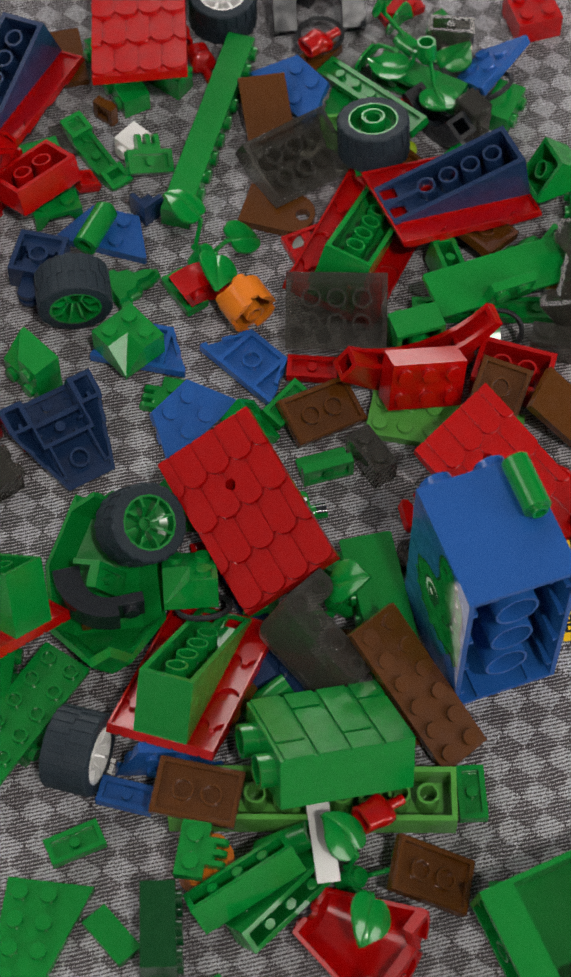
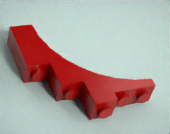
M486 303L473 315L438 335L419 342L382 349L348 346L333 363L341 382L379 391L384 350L457 345L467 359L468 366L476 358L474 351L503 323L494 304Z

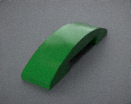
M80 110L60 120V125L75 151L103 185L114 192L133 181L132 176H127L126 169L121 162L116 163L94 135L92 125Z

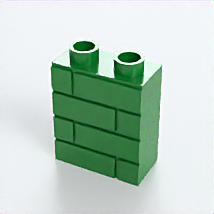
M376 680L348 684V687L340 685L316 689V692L308 690L283 694V697L276 695L251 699V702L246 703V723L235 726V743L240 758H251V769L255 786L258 790L268 788L280 810L414 787L416 737Z
M570 850L479 892L470 902L505 977H571Z

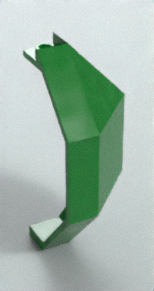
M114 490L105 496L97 492H92L86 497L75 494L45 565L48 599L59 605L52 571L76 566L72 564L73 558L100 560L126 572L127 576L123 595L142 591L145 601V613L132 619L121 618V629L101 630L94 628L83 631L82 624L70 617V620L50 630L51 634L91 668L114 674L131 664L166 621L160 562L135 568L121 566L107 557L108 555L102 551L96 539L94 524L96 522L97 510H99L102 501ZM79 567L83 583L86 586L89 571ZM86 587L89 591L98 596L109 597L91 588Z

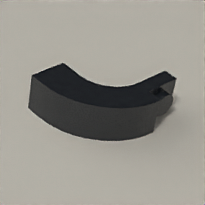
M422 81L401 95L405 103L427 116L429 123L421 131L440 145L454 146L477 130L464 110L456 115H452L445 111H431L422 107L419 102V95L424 89H427Z
M79 565L52 571L54 587L60 605L69 610L70 617L85 626L101 630L121 629V618L132 619L145 613V601L142 591L116 597H101L86 588Z

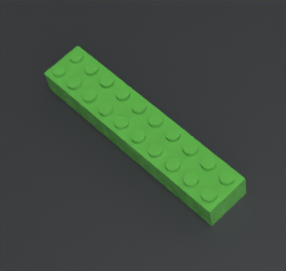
M214 765L244 771L246 776L234 830L212 826V832H277L303 820H308L306 806L280 810L268 788L258 790L253 780L251 765ZM414 766V787L378 793L386 800L402 794L405 797L406 803L394 810L396 820L392 824L376 829L371 833H456L458 824L456 767ZM373 794L330 801V811H341L352 815L353 807L363 803ZM168 817L169 832H181L183 820Z

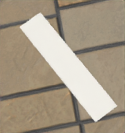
M329 802L307 805L317 884L341 881L338 860L331 855L327 848L323 822L320 817L322 813L330 812Z

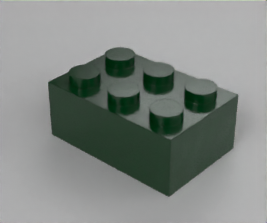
M175 880L140 881L141 977H179V975H184L183 948L178 947L184 946L182 924L184 916L182 890H176Z

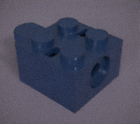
M21 229L7 270L10 285L18 287L17 296L22 305L26 307L37 305L34 273L46 260L57 255L71 253L68 237Z

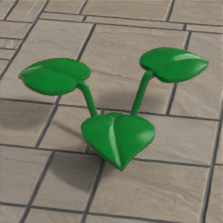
M377 0L372 10V16L376 18L382 13L390 22L385 31L387 35H390L395 29L398 31L393 39L395 47L382 43H372L361 54L354 70L360 73L368 64V57H373L380 48L393 51L394 53L401 51L409 58L413 56V50H417V39L400 27L403 22L413 18L412 7L409 2L405 1L392 18L387 13L386 8L392 0Z
M422 36L417 40V50H413L411 61L402 53H387L378 57H368V64L372 72L386 81H397L405 78L407 70L412 69L416 58H418L421 64L429 65L432 88L424 89L420 93L419 102L422 107L431 111L452 110L458 104V92L453 86L443 84L437 87L433 62L439 68L445 67L449 72L466 70L472 64L470 41L455 44L437 52L436 40L431 36Z
M174 189L164 192L162 196L166 199L172 213L180 221L188 224L198 222L194 243L191 246V249L194 251L189 256L187 263L190 265L200 262L210 285L215 292L219 291L231 283L232 279L237 276V269L228 257L218 255V251L231 242L236 252L251 254L259 248L261 244L260 239L245 223L231 220L223 228L224 234L228 238L223 240L218 246L213 249L207 243L198 245L203 224L201 216L206 211L203 202L195 194L186 190Z
M344 559L339 562L331 573V584L328 586L315 576L309 578L329 593L325 598V606L328 611H312L309 615L306 612L300 611L288 623L285 632V643L296 662L301 655L314 645L319 637L320 623L315 617L328 616L333 618L337 614L348 619L354 615L355 607L350 605L349 599L372 579V576L354 560Z
M341 811L325 812L320 817L323 822L327 848L335 859L348 861V863L343 864L344 869L339 870L341 881L334 883L338 890L356 893L351 901V921L358 948H363L383 938L388 933L391 926V915L386 903L383 900L375 899L374 892L360 888L365 886L368 878L389 873L390 867L367 873L364 868L358 865L352 866L359 858L358 849L363 848L366 843L363 827L354 816Z

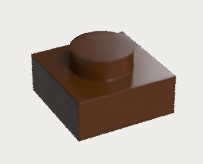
M98 95L93 100L94 117L113 127L118 122L117 106L111 100H106Z

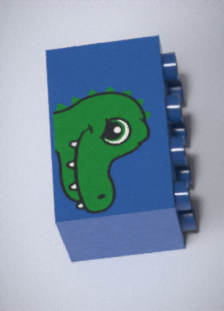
M501 455L489 456L478 462L474 466L473 471L452 477L448 472L435 473L424 479L415 492L405 589L414 622L427 652L463 705L554 675L571 611V549L551 508L548 509L549 511L546 515L535 519L524 515L501 468V463L505 459Z

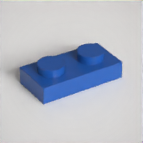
M103 774L95 802L97 805L151 817L148 809L154 786Z

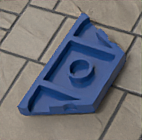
M523 35L479 50L472 59L470 67L463 70L457 79L468 83L470 90L476 91L478 89L480 94L485 96L530 44L528 36Z
M299 55L250 73L251 76L284 72L291 114L310 131L313 129L317 112H320L323 98L327 95L330 88L326 79Z
M95 205L90 207L57 235L68 237L70 246L75 247L73 240ZM116 211L117 217L97 248L96 253L146 265L147 258L140 217Z
M154 324L164 334L165 351L140 370L185 378L186 369L182 361L174 327ZM95 349L91 351V361L110 364Z
M249 329L237 335L221 337L222 341L210 345L207 342L200 344V351L266 406L275 398L287 367L288 358L254 330Z
M186 379L149 414L165 458H170L171 455L203 435L228 411L236 399Z
M138 742L132 751L124 755V763H116L115 775H147L149 778H156L161 755L209 765H224V762H214L200 758V756L196 757L174 751V749L170 750L148 744L147 742Z

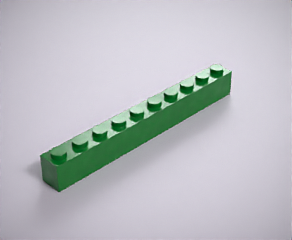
M228 32L167 191L174 189L186 190L195 194L202 202L204 201L206 194L205 186L210 184L212 180V167L218 164V151L225 145L226 130L231 129L232 114L238 110V98L240 95L238 78L250 77L252 71L251 63L256 61L258 56V48L255 47V37ZM164 198L160 208L161 224L189 230L191 224L180 221L172 213Z

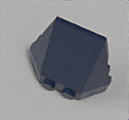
M89 368L67 378L64 385L24 404L18 401L0 410V420L9 436L68 492L115 470L110 437H108L106 415L102 405L101 390Z

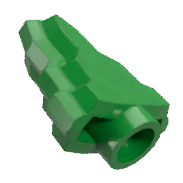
M128 269L122 271L109 270L113 302H115L120 310L130 303L133 304L134 301L142 297L144 290L153 287L160 280V273L157 269H141L136 272Z

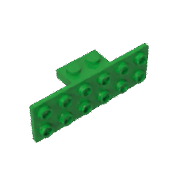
M550 236L428 272L422 276L432 301H436L444 319L479 309L486 303H502L508 299L518 296L522 297L531 292L571 279V274Z
M391 531L340 540L339 547L342 559L354 560L372 576V579L349 599L350 605L354 606L356 611L354 616L356 628L388 603L394 602L418 637ZM371 671L372 679L376 680L375 675Z
M48 642L42 645L0 697V786L18 763L27 768L31 761L35 762L40 757L43 738L53 714L70 699L90 673L88 667Z

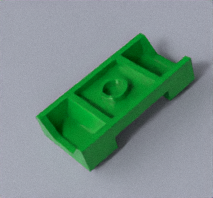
M56 136L45 138L59 146ZM45 139L19 145V148L22 149L24 154ZM72 186L55 196L53 200L37 208L31 215L38 232L42 231L51 219L66 215L77 219L83 214V208L77 191Z

